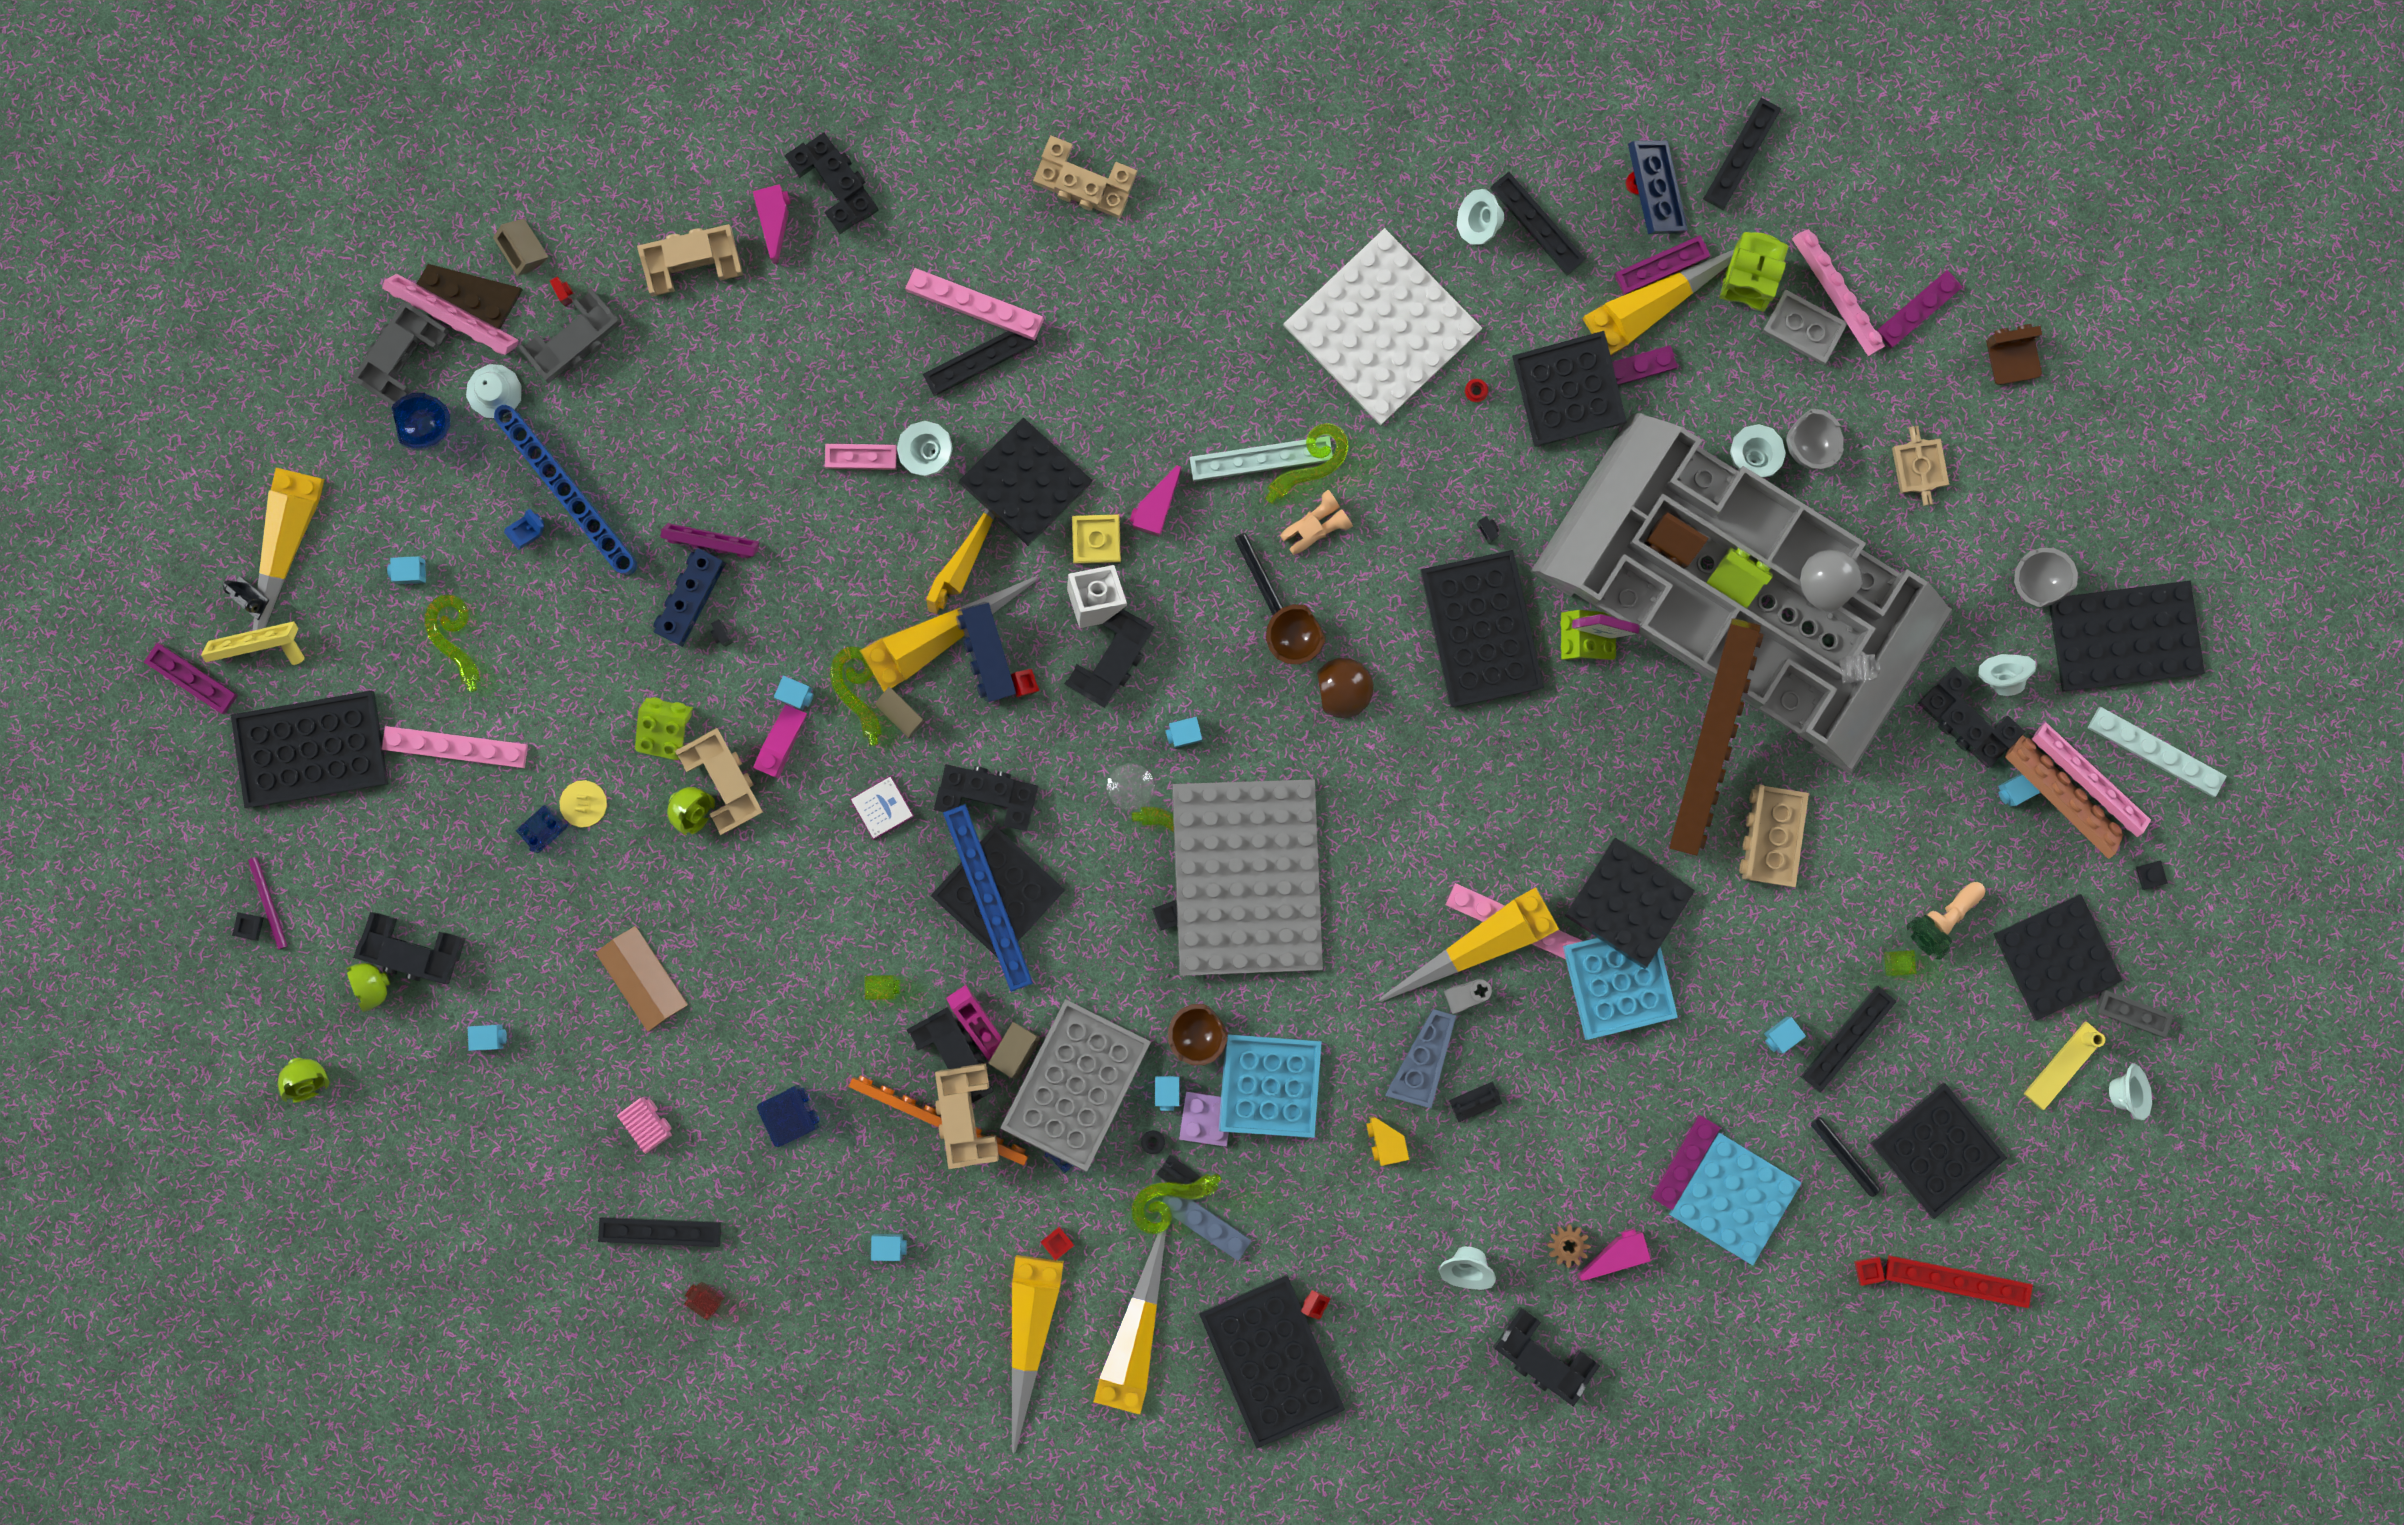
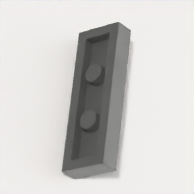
M2107 990L2102 991L2095 1013L2162 1038H2166L2174 1016Z

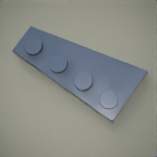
M1434 1009L1431 1010L1385 1096L1432 1108L1456 1015Z

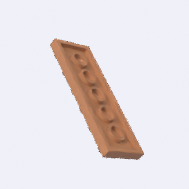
M2022 735L2008 750L2005 758L2108 859L2116 854L2124 835L2121 828L2116 823L2111 822L2099 806H2094L2088 800L2086 793L2080 788L2077 789L2071 783L2068 775L2062 771L2060 772L2054 766L2053 761L2036 748L2035 743L2030 738Z

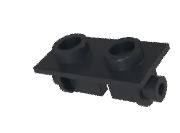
M240 575L237 581L227 580L223 583L224 592L229 594L233 600L259 620L269 599Z
M1493 1081L1449 1100L1458 1123L1502 1104L1500 1094L1497 1088H1495Z
M1169 1155L1156 1174L1194 1202L1197 1201L1209 1184L1207 1180L1171 1155Z

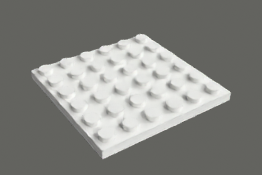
M1385 228L1283 323V326L1380 426L1482 330V327Z

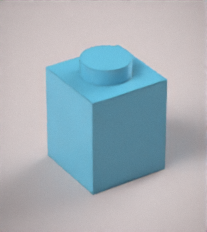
M419 556L390 558V564L387 567L388 577L391 579V582L396 584L426 583L425 559Z
M783 676L774 698L803 710L805 706L809 707L814 694L811 693V687Z
M1197 717L1169 723L1170 729L1165 730L1168 743H1174L1175 748L1202 742Z
M2022 773L1998 786L2000 789L1998 792L2000 799L2004 804H2008L2009 807L2016 806L2040 793Z
M1785 1017L1764 1033L1768 1038L1765 1040L1768 1047L1773 1052L1777 1050L1778 1053H1785L1806 1037L1792 1017Z
M502 1025L468 1026L469 1051L502 1049L503 1044H506L507 1033Z
M1155 1076V1106H1160L1161 1111H1174V1106H1179V1076Z
M873 1234L871 1236V1261H900L902 1255L907 1254V1240H903V1234Z

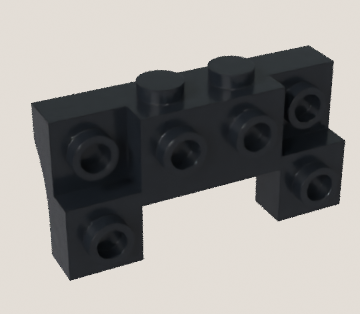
M825 132L806 145L803 142L784 155L799 178L815 168L836 197L838 203L824 213L834 225L839 235L879 211L863 187V184L866 182L858 171L855 173L850 168L852 162L846 153L840 154Z
M1124 609L1102 624L1116 633V636L1093 673L1076 664L1071 676L1064 683L1065 686L1104 709L1120 685L1125 687L1131 675L1128 672L1133 665L1137 667L1144 656L1141 654L1142 648L1155 629L1151 624Z
M1953 667L1917 704L1939 723L1938 728L1947 735L1951 734L1957 739L1955 743L1964 751L1969 750L1980 762L1989 768L2026 731L2009 716H2004L1993 728L1960 697L1972 682L1956 667Z
M945 764L934 810L946 812L961 806L962 798L1007 808L1004 827L1028 832L1039 786L1011 779V774L998 771L997 775L988 774V769L974 766V770Z
M370 912L353 958L383 966V971L391 974H397L398 971L407 973L406 978L420 981L421 978L442 984L450 983L455 963L460 959L466 938L446 932H439L434 949L392 937L397 918Z
M946 1007L906 1029L908 1034L911 1035L917 1051L934 1042L948 1069L985 1064L979 1051H973L970 1045L973 1043L971 1036L967 1030L963 1031L960 1028L950 1007ZM990 1082L988 1089L970 1091L972 1103L994 1092Z
M1519 1307L1493 1348L1516 1364L1514 1369L1524 1377L1529 1374L1535 1378L1534 1384L1546 1392L1547 1389H1550L1574 1407L1600 1365L1579 1349L1568 1365L1530 1338L1541 1322L1522 1307Z

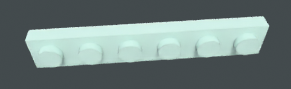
M1330 436L1190 457L1193 482L1333 461Z
M2102 707L2097 709L2088 726V729L2211 797H2216L2227 777Z

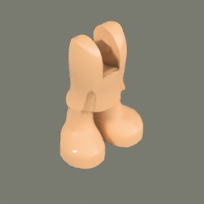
M1329 490L1322 494V503L1314 511L1308 512L1304 518L1290 525L1281 533L1280 537L1283 541H1287L1297 533H1300L1303 539L1296 542L1289 549L1293 555L1303 552L1317 540L1325 538L1328 533L1336 529L1348 530L1353 527L1342 509L1322 525L1319 520L1340 508Z
M1979 882L1968 884L1957 894L1953 902L1945 907L1947 912L1945 915L1931 911L1920 922V927L1930 938L1939 942L1943 941L1954 925L1964 918L1966 912L1978 904L1984 897L1985 888L1983 884Z

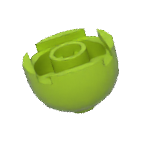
M683 788L674 793L669 799L667 808L668 819L683 835H687L686 833L688 832L693 835L701 830L709 820V818L704 817L710 807L714 810L715 800L709 793L700 788Z
M359 963L346 968L354 995L361 1001L358 1004L362 1012L372 1010L385 1001L387 996L386 986L390 985L386 972L381 973L378 967L371 963Z
M294 1058L279 1073L277 1085L283 1101L287 1102V1099H292L293 1103H297L319 1095L313 1091L323 1086L327 1089L330 1082L324 1068L317 1061Z

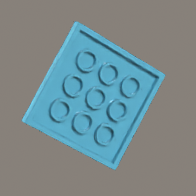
M1598 938L1563 946L1585 1040L1678 1018L1661 947L1648 967L1643 969Z
M1228 1034V1042L1224 1053L1219 1131L1315 1138L1322 1041Z
M1718 1132L1669 1215L1749 1264L1754 1265L1800 1187L1801 1182Z

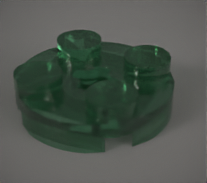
M1928 915L1914 917L1907 924V930L1911 928L1913 932L1910 937L1927 955L1930 956L1934 953L1938 955L1935 959L1940 960L1950 952L1949 945L1952 943V939L1945 932H1941L1935 926L1933 919Z

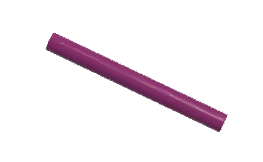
M257 857L250 858L248 862L278 950L288 947L260 863Z

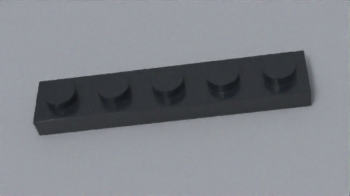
M1762 97L1760 98L1703 200L1721 210L1725 209L1782 108Z
M1507 172L1491 186L1490 189L1566 276L1586 260L1510 172Z
M1007 331L924 373L923 376L933 396H936L1039 343L1037 339L1034 341Z
M1876 986L1800 1077L1817 1092L1821 1093L1897 1001L1882 988Z
M617 1217L599 1218L598 1242L720 1246L721 1222Z

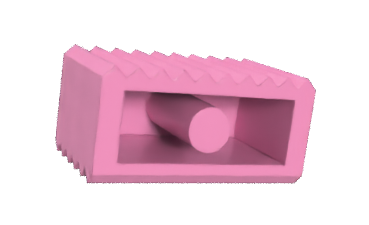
M642 1097L619 1113L617 1117L643 1152L647 1154L672 1136L670 1133L672 1128L665 1118L660 1119L655 1111L658 1109L650 1098L646 1100L645 1097Z

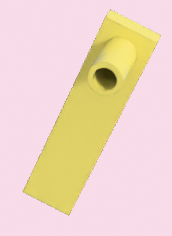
M294 621L208 641L201 654L205 662L281 646L292 665H297L304 660L302 652L294 641L298 631Z
M2084 1022L2024 1092V1095L2041 1110H2045L2096 1048L2104 1045L2105 1036L2088 1022Z

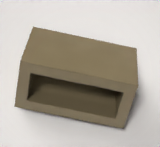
M525 219L502 224L493 236L517 276L530 272L548 259V255Z
M890 687L884 691L875 703V706L909 739L925 723Z
M1012 1022L988 1064L1009 1077L1018 1079L1042 1038Z

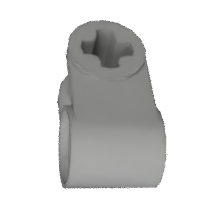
M1482 979L1460 984L1444 991L1452 1014L1488 1000L1492 993L1490 984ZM1478 984L1487 989L1483 991L1484 996L1482 997L1479 994H1474Z

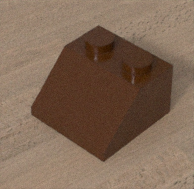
M1667 512L1656 522L1644 544L1685 569L1702 549L1708 537Z

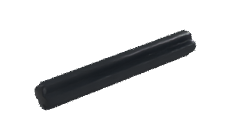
M1242 533L1235 537V541L1272 615H1274L1284 607L1247 534Z
M1818 1117L1811 1123L1812 1128L1866 1193L1871 1197L1877 1195L1881 1188L1823 1118Z

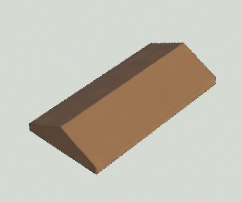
M636 926L612 939L596 952L647 1032L688 1006Z

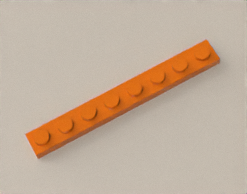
M860 1075L859 1079L856 1077L852 1078L848 1086L936 1127L942 1124L941 1115H937L936 1108L925 1105L924 1108L916 1105L917 1100L907 1095H903L902 1098L894 1095L895 1090L885 1085L878 1088L872 1085L873 1080ZM975 1126L977 1138L986 1137L981 1134L982 1129ZM996 1136L999 1155L1024 1166L1029 1155L1025 1154L1026 1149L1016 1144H1013L1012 1147L1003 1144V1138Z

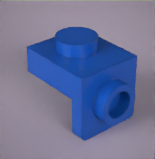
M531 509L525 511L524 517L506 527L504 533L520 550L542 535L544 522L538 514H534Z

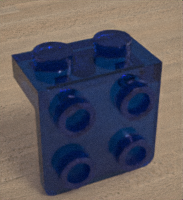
M800 1084L757 1105V1110L775 1147H781L819 1128L818 1123L820 1121L814 1109L811 1110L807 1102L810 1100L805 1088H801Z

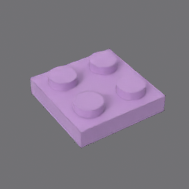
M1186 1091L1179 1140L1227 1147L1229 1132L1219 1131L1220 1096Z

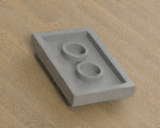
M1785 289L1762 333L1825 365L1847 323Z

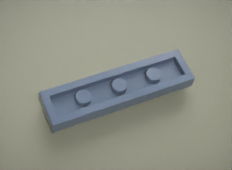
M1174 1187L1170 1188L1158 1206L1237 1261H1239L1251 1243V1239Z

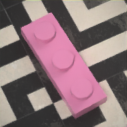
M825 444V468L897 470V445Z

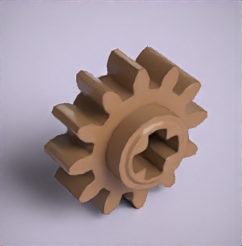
M1570 1224L1566 1225L1565 1231L1560 1226H1557L1559 1233L1557 1235L1554 1233L1549 1234L1554 1241L1546 1243L1548 1247L1554 1249L1549 1253V1256H1558L1556 1259L1558 1265L1565 1260L1567 1268H1570L1571 1261H1574L1579 1266L1580 1260L1578 1258L1580 1256L1588 1258L1583 1250L1591 1248L1590 1245L1583 1242L1588 1239V1235L1583 1234L1579 1236L1581 1228L1576 1227L1572 1231ZM1567 1240L1571 1243L1574 1242L1571 1251L1563 1249V1246H1566L1564 1242Z

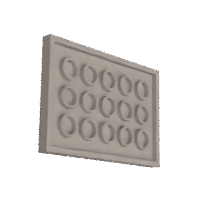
M1065 999L1000 1129L1087 1172L1151 1041Z

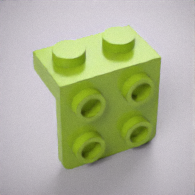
M1730 547L1706 583L1747 609L1764 584L1767 585L1771 580L1772 572L1769 571L1771 568L1759 560L1757 563L1749 558L1750 554L1738 547L1736 550Z
M1589 610L1561 612V660L1580 658L1614 660L1616 658V638H1607L1572 628V623L1575 619L1599 614L1610 615L1605 612Z
M656 697L646 698L638 710L635 750L640 753L680 760L675 751L684 745L685 726L692 716L693 707L685 706V704L679 702L662 701Z

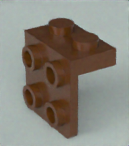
M2032 324L2018 326L2017 330L2009 331L2008 328L1994 331V334L1986 340L1995 384L2003 385L2031 380L2042 375L2035 342L2042 335L2041 326L2032 327Z

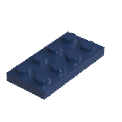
M1668 140L1632 141L1628 143L1648 234H1679L1688 231Z

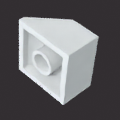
M1114 565L1068 574L1067 591L1079 628L1103 624L1127 606Z

